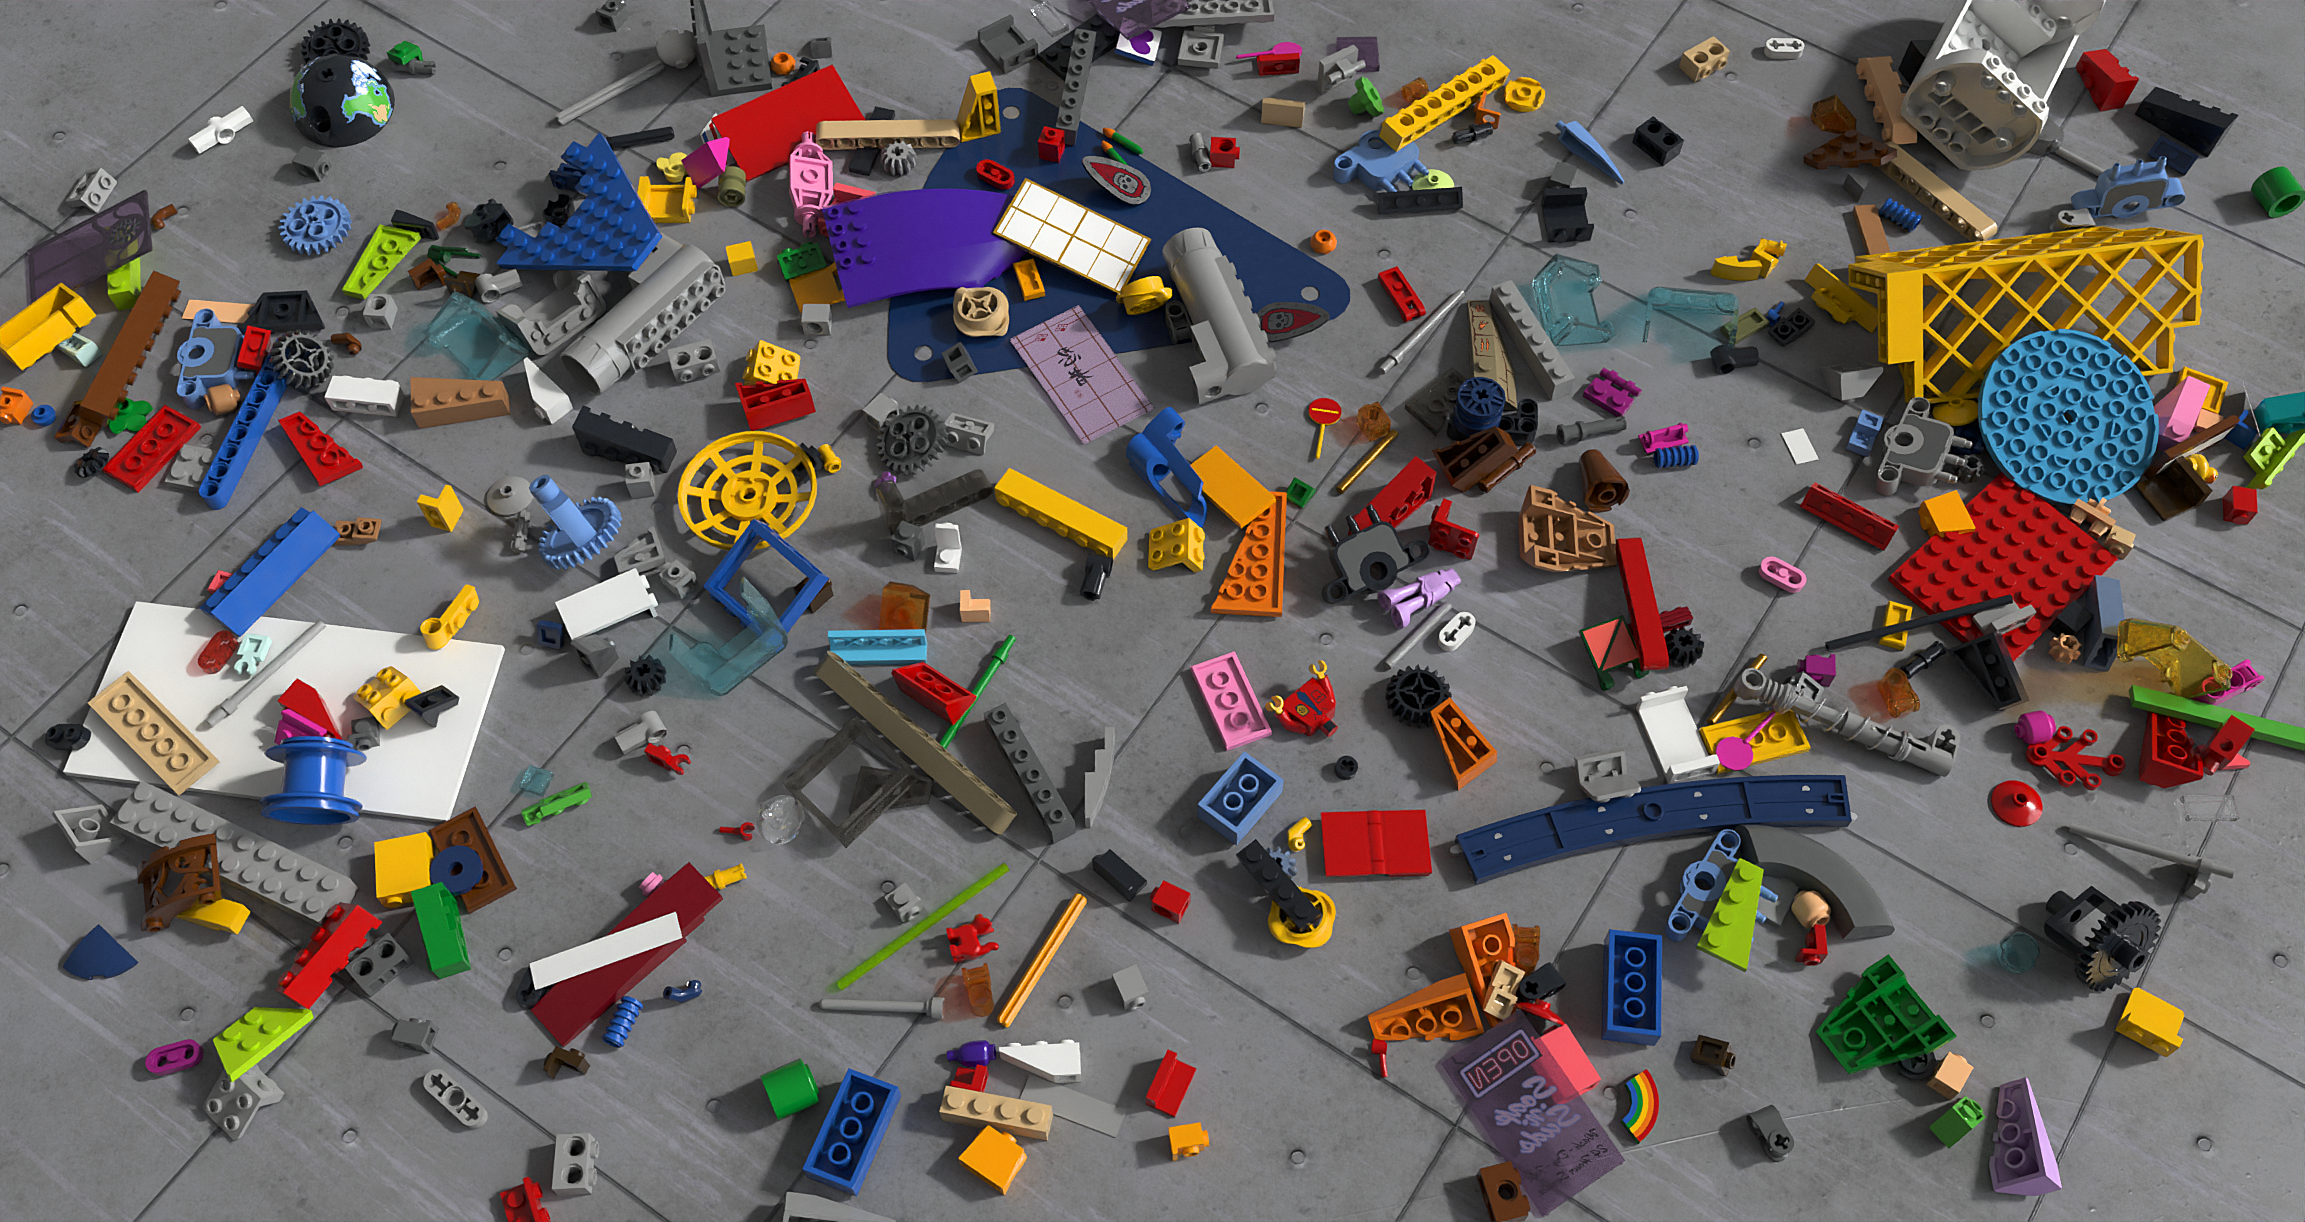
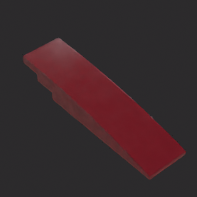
M688 862L606 935L608 936L676 912L682 934L681 939L562 980L531 1009V1012L564 1048L620 1000L621 997L627 994L687 942L685 937L705 921L703 916L723 900L722 895Z

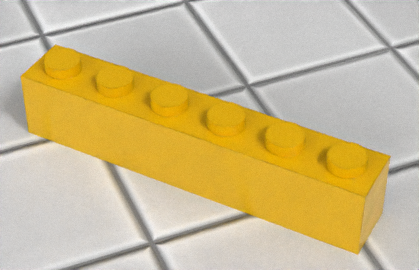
M1011 468L1006 471L994 487L995 497L1000 505L1016 510L1021 516H1028L1036 520L1039 525L1049 527L1060 536H1067L1075 540L1078 545L1088 547L1099 555L1112 557L1114 560L1128 540L1127 527Z

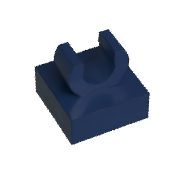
M540 620L537 624L538 645L561 649L564 646L565 624Z

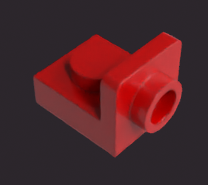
M1815 924L1810 932L1806 934V948H1801L1796 954V962H1804V965L1816 966L1824 961L1828 955L1825 925Z

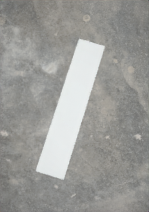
M676 912L529 963L535 990L681 939L682 934Z

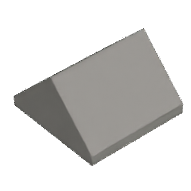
M102 804L58 810L52 813V816L74 850L90 864L125 841L122 833L110 823L112 818Z

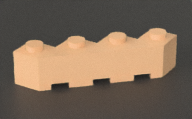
M1891 56L1859 58L1856 66L1858 79L1867 80L1865 96L1867 101H1875L1873 109L1875 122L1884 123V128L1882 129L1884 144L1887 142H1894L1897 145L1917 143V129L1901 116V106L1906 93H1901L1899 87H1901L1902 83L1897 71H1892L1891 65L1893 60Z

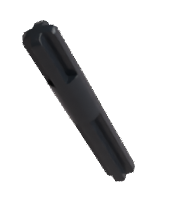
M670 126L606 137V140L611 149L669 140L675 138L673 128Z

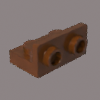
M83 400L74 401L54 438L61 443L77 441L87 448L91 446L101 425L78 417L80 404Z

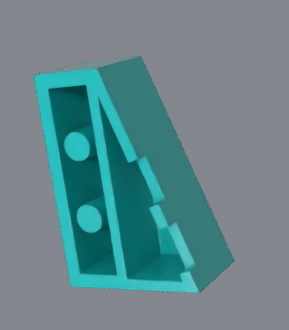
M2305 391L2264 398L2253 411L2260 434L2265 429L2274 427L2278 434H2290L2291 432L2304 429Z

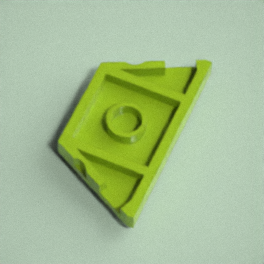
M254 1007L215 1037L213 1043L229 1081L234 1082L313 1019L312 1011L309 1009Z

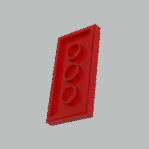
M164 405L106 464L102 471L109 477L139 493L202 427L198 422Z

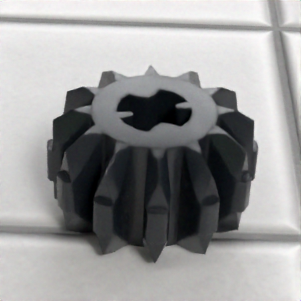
M1683 625L1679 630L1673 627L1664 637L1668 657L1673 659V666L1678 662L1681 663L1683 668L1688 663L1693 666L1697 659L1703 655L1704 642L1700 640L1701 634H1693V627L1689 631L1685 630Z
M639 655V661L630 660L631 667L625 668L626 676L624 680L631 692H638V695L641 697L645 692H648L652 696L654 689L661 691L660 684L666 683V669L658 658L653 659L652 656L648 655L646 659H643Z

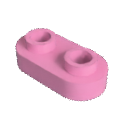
M1767 557L1759 567V574L1763 579L1790 593L1801 591L1806 583V576L1800 569L1779 558Z

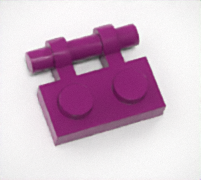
M1602 368L1599 375L1605 378V380L1602 381L1596 377L1586 388L1582 397L1616 417L1624 416L1634 399L1629 397V394L1631 393L1638 397L1642 390L1636 387V383L1631 380L1626 381L1619 377V373L1614 370L1609 371L1606 368ZM1614 383L1615 385L1619 386V387L1622 388L1623 390H1622V391H1619V390L1615 389L1614 387H1612L1611 385Z

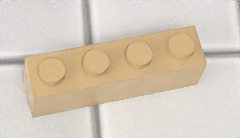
M946 1086L940 1115L942 1121L978 1128H986L989 1125L998 1132L1005 1131L1009 1134L1047 1141L1053 1111L1052 1105Z

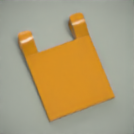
M835 262L828 267L789 280L800 313H802L803 304L832 305L840 301H846L843 289L838 291L833 276L838 275Z

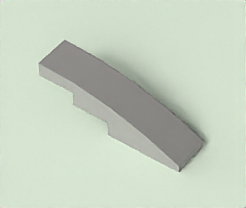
M1105 727V749L1095 750V772H1085L1086 828L1092 827L1109 786L1114 761L1115 727Z

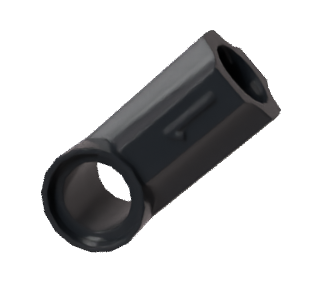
M1719 345L1710 352L1718 374H1728L1735 368L1757 366L1759 362V353L1757 347L1754 346L1730 349L1728 345Z
M1089 553L1080 595L1092 601L1100 599L1106 578L1110 577L1112 571V557Z

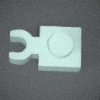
M245 634L237 652L241 659L234 666L238 674H241L245 667H248L247 673L250 676L256 673V661H264L272 643L269 636Z

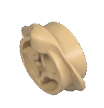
M960 287L956 290L953 301V318L960 332L971 337H1001L1007 333L1009 305L1007 298L1001 291L992 287Z

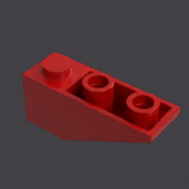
M297 678L277 700L283 710L290 709L326 729L327 733L323 737L343 740L324 699L315 688Z

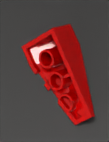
M2148 711L2139 761L2140 781L2165 789L2203 778V759L2193 749L2195 743L2192 738L2187 736L2184 730L2186 727L2184 720Z

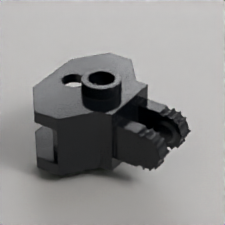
M491 198L488 200V203L477 205L473 213L464 221V227L473 233L476 242H488L498 237L508 223L513 225L514 220L502 203H497Z

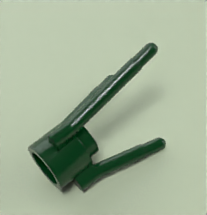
M431 245L427 253L428 259L431 258L436 265L440 264L446 273L457 278L458 274L443 265L450 261L451 255L481 258V254L468 252L467 248Z

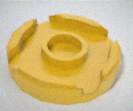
M1519 77L1517 80H1511L1507 83L1503 98L1511 109L1527 113L1541 107L1545 98L1544 88L1542 89L1538 81L1532 78Z

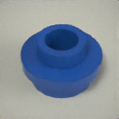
M40 405L32 411L31 419L37 425L49 426L55 421L56 413L50 405Z

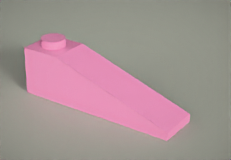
M2187 376L2154 406L2155 414H2158L2159 434L2156 449L2164 452L2188 439L2210 388L2209 384Z

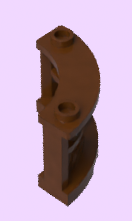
M215 833L179 841L180 846L171 849L164 846L149 854L150 859L148 861H141L137 868L138 884L143 883L145 915L141 921V931H161L163 928L169 927L172 919L181 912L198 905H210L222 900ZM208 854H211L212 868L204 867ZM181 864H182V865L189 866V867H188V868H182ZM170 870L185 874L170 897L162 893L161 889L167 880ZM213 873L214 886L199 889L200 884L209 883L208 880L199 878V874Z

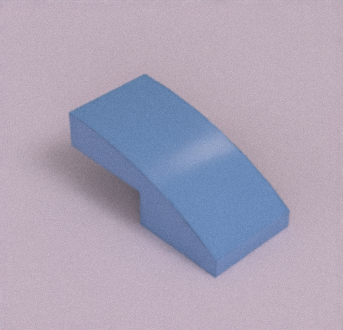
M1862 409L1846 449L1868 457L1884 418Z

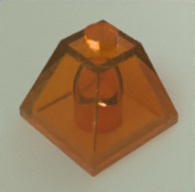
M890 581L883 588L879 630L925 629L926 634L930 594L914 585Z

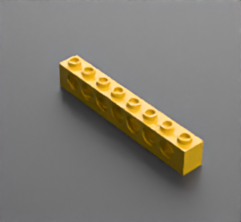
M1494 55L1486 60L1482 59L1473 68L1469 67L1460 76L1456 75L1447 84H1441L1434 92H1428L1421 100H1415L1406 109L1402 108L1393 117H1387L1381 124L1382 129L1379 137L1394 151H1399L1471 106L1476 100H1480L1484 90L1487 91L1488 95L1503 86L1511 70Z

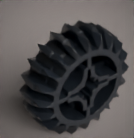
M1419 664L1415 666V670L1409 665L1405 671L1399 669L1397 676L1393 675L1391 677V683L1387 684L1385 699L1388 701V709H1392V717L1399 715V722L1408 721V727L1412 723H1416L1419 729L1422 723H1425L1429 728L1432 723L1430 711L1449 697H1452L1451 692H1449L1450 686L1445 683V677H1437V670L1432 673L1429 672L1428 666L1422 670ZM1409 684H1414V685L1411 686V687H1405V686H1407V685H1409ZM1432 703H1436L1435 705H1433V706L1430 707V708L1423 709L1424 706L1432 705Z

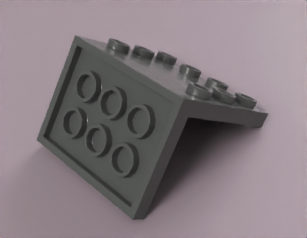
M690 0L691 6H694V8H690L692 20L695 21V23H692L694 36H697V38H693L696 51H700V53H697L700 66L703 65L704 67L701 68L703 80L708 82L711 97L772 89L764 24L712 31L705 1Z

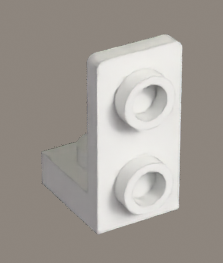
M936 523L934 525L937 542L934 564L935 572L958 573L962 551L958 525Z

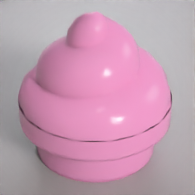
M652 872L640 884L639 888L643 891L642 894L645 897H649L665 882L660 874L657 876Z

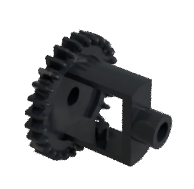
M2090 886L2075 899L2064 891H2058L2049 898L2046 904V911L2053 916L2045 922V935L2079 960L2075 961L2077 978L2096 992L2099 990L2105 991L2107 987L2111 990L2115 983L2119 986L2123 978L2129 979L2130 972L2135 973L2141 969L2151 954L2148 950L2156 945L2152 941L2159 938L2157 932L2161 929L2158 925L2161 920L2158 918L2160 915L2154 909L2139 901H2129L2128 904L2122 903L2120 906L2093 886ZM2097 908L2106 915L2104 917L2105 922L2098 920V923L2101 925L2100 930L2091 928L2095 936L2092 938L2085 936V940L2090 943L2088 946H2085L2068 934L2067 931Z

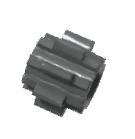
M1967 454L1965 456L1961 455L1960 458L1965 459L1964 465H1954L1952 468L1955 470L1954 474L1958 477L1957 480L1962 481L1964 484L1967 482H1977L1985 470L1981 463V458H1977L1974 454L1969 456Z

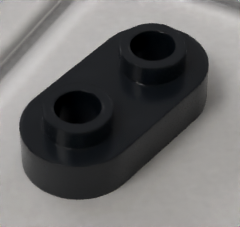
M57 724L47 730L45 743L55 750H80L89 742L91 731L81 724Z

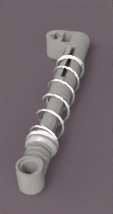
M1755 668L1744 670L1734 684L1735 694L1743 700H1757L1759 698V701L1762 703L1765 700V704L1769 705L1771 703L1775 711L1781 714L1788 710L1798 713L1800 722L1804 723L1810 719L1820 722L1821 729L1824 732L1830 731L1832 728L1838 729V734L1843 735L1844 740L1849 741L1853 739L1865 744L1868 750L1875 748L1885 752L1892 760L1894 759L1899 762L1904 760L1943 777L1950 773L1954 765L1960 743V734L1951 725L1944 724L1939 726L1927 738L1925 743L1913 738L1912 734L1905 730L1900 733L1893 730L1892 725L1888 728L1871 721L1870 716L1866 719L1848 711V707L1844 709L1843 713L1825 706L1826 698L1821 703L1803 697L1804 689L1799 694H1796V687L1792 684L1786 683L1784 685L1779 684L1778 686V682L1774 681L1772 683L1770 679L1766 681L1764 674ZM1801 715L1809 718L1803 721L1801 720ZM1823 724H1826L1831 727L1825 730L1823 729ZM1941 743L1944 745L1941 749L1937 748Z

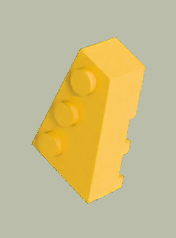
M990 71L969 76L956 119L960 125L961 143L1001 133L997 88Z

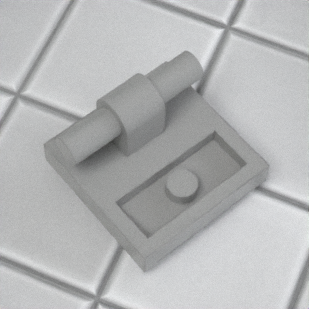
M1355 45L1343 48L1319 60L1317 90L1321 95L1354 80L1356 71L1365 68L1364 60L1357 62L1358 49Z

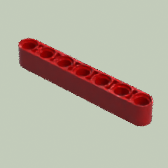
M1618 538L1615 544L1616 557L1641 670H1667L1669 666L1668 651L1642 538Z

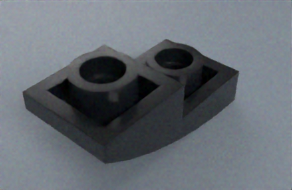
M1797 308L1787 318L1783 317L1769 329L1768 334L1784 347L1813 327L1815 320L1801 308Z

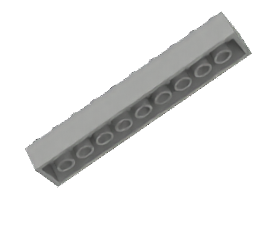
M144 781L139 783L110 821L123 835L155 850L164 846L171 849L180 846L179 841L215 833L221 882L316 927H322L328 919L326 917L328 911L335 904L338 905L339 902L350 904L360 890L350 878ZM208 854L204 867L212 868L211 854ZM205 873L213 877V873Z

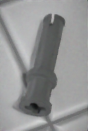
M1624 416L1588 423L1576 421L1572 425H1558L1556 433L1558 441L1562 445L1566 444L1567 441L1577 439L1584 441L1588 436L1626 430L1627 422L1624 420Z

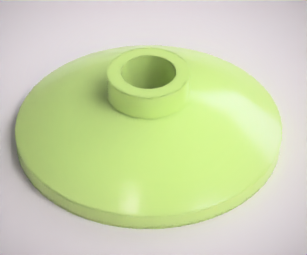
M1429 169L1427 176L1418 173L1414 177L1412 190L1454 187L1453 180L1448 174L1435 169Z

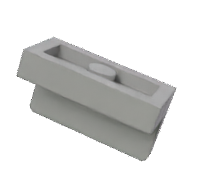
M2013 600L2012 604L1982 611L1974 615L1972 620L1983 635L1992 632L2003 635L2027 624L2036 611L2031 604L2020 609Z

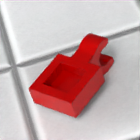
M649 743L644 750L649 762L669 771L672 769L678 775L684 774L683 769L678 767L680 763L685 762L689 765L691 763L687 755L678 754L672 756L671 751L663 745L655 746Z

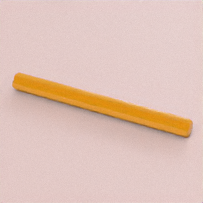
M1074 894L997 1016V1022L1004 1027L1010 1026L1084 908L1087 901L1081 894Z

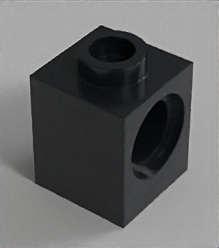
M2073 601L2056 617L2048 629L2058 637L2061 633L2076 636L2094 615L2088 612L2085 607Z

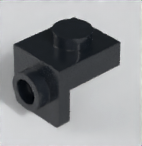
M802 442L799 446L809 457L816 474L824 466V463L819 459L821 454L812 445L808 448ZM802 462L792 470L805 484L810 480Z

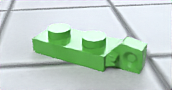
M585 781L540 799L539 803L522 809V816L527 826L540 823L541 819L546 815L554 816L563 812L566 807L571 805L579 806L586 803L588 798L592 797L591 789L588 782Z

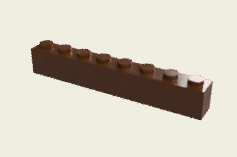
M153 270L81 402L78 417L107 427L110 420L115 421L119 412V408H117L119 402H125L129 393L126 390L128 385H134L138 376L135 373L137 368H143L147 359L144 356L145 353L152 351L156 341L153 339L154 336L161 334L164 327L163 319H169L173 310L171 304L173 302L177 303L182 292L178 290L180 281Z

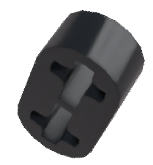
M530 966L515 995L520 1006L531 1010L545 996L549 987L548 985L535 990ZM532 991L534 998H528L526 1001L524 995H529Z

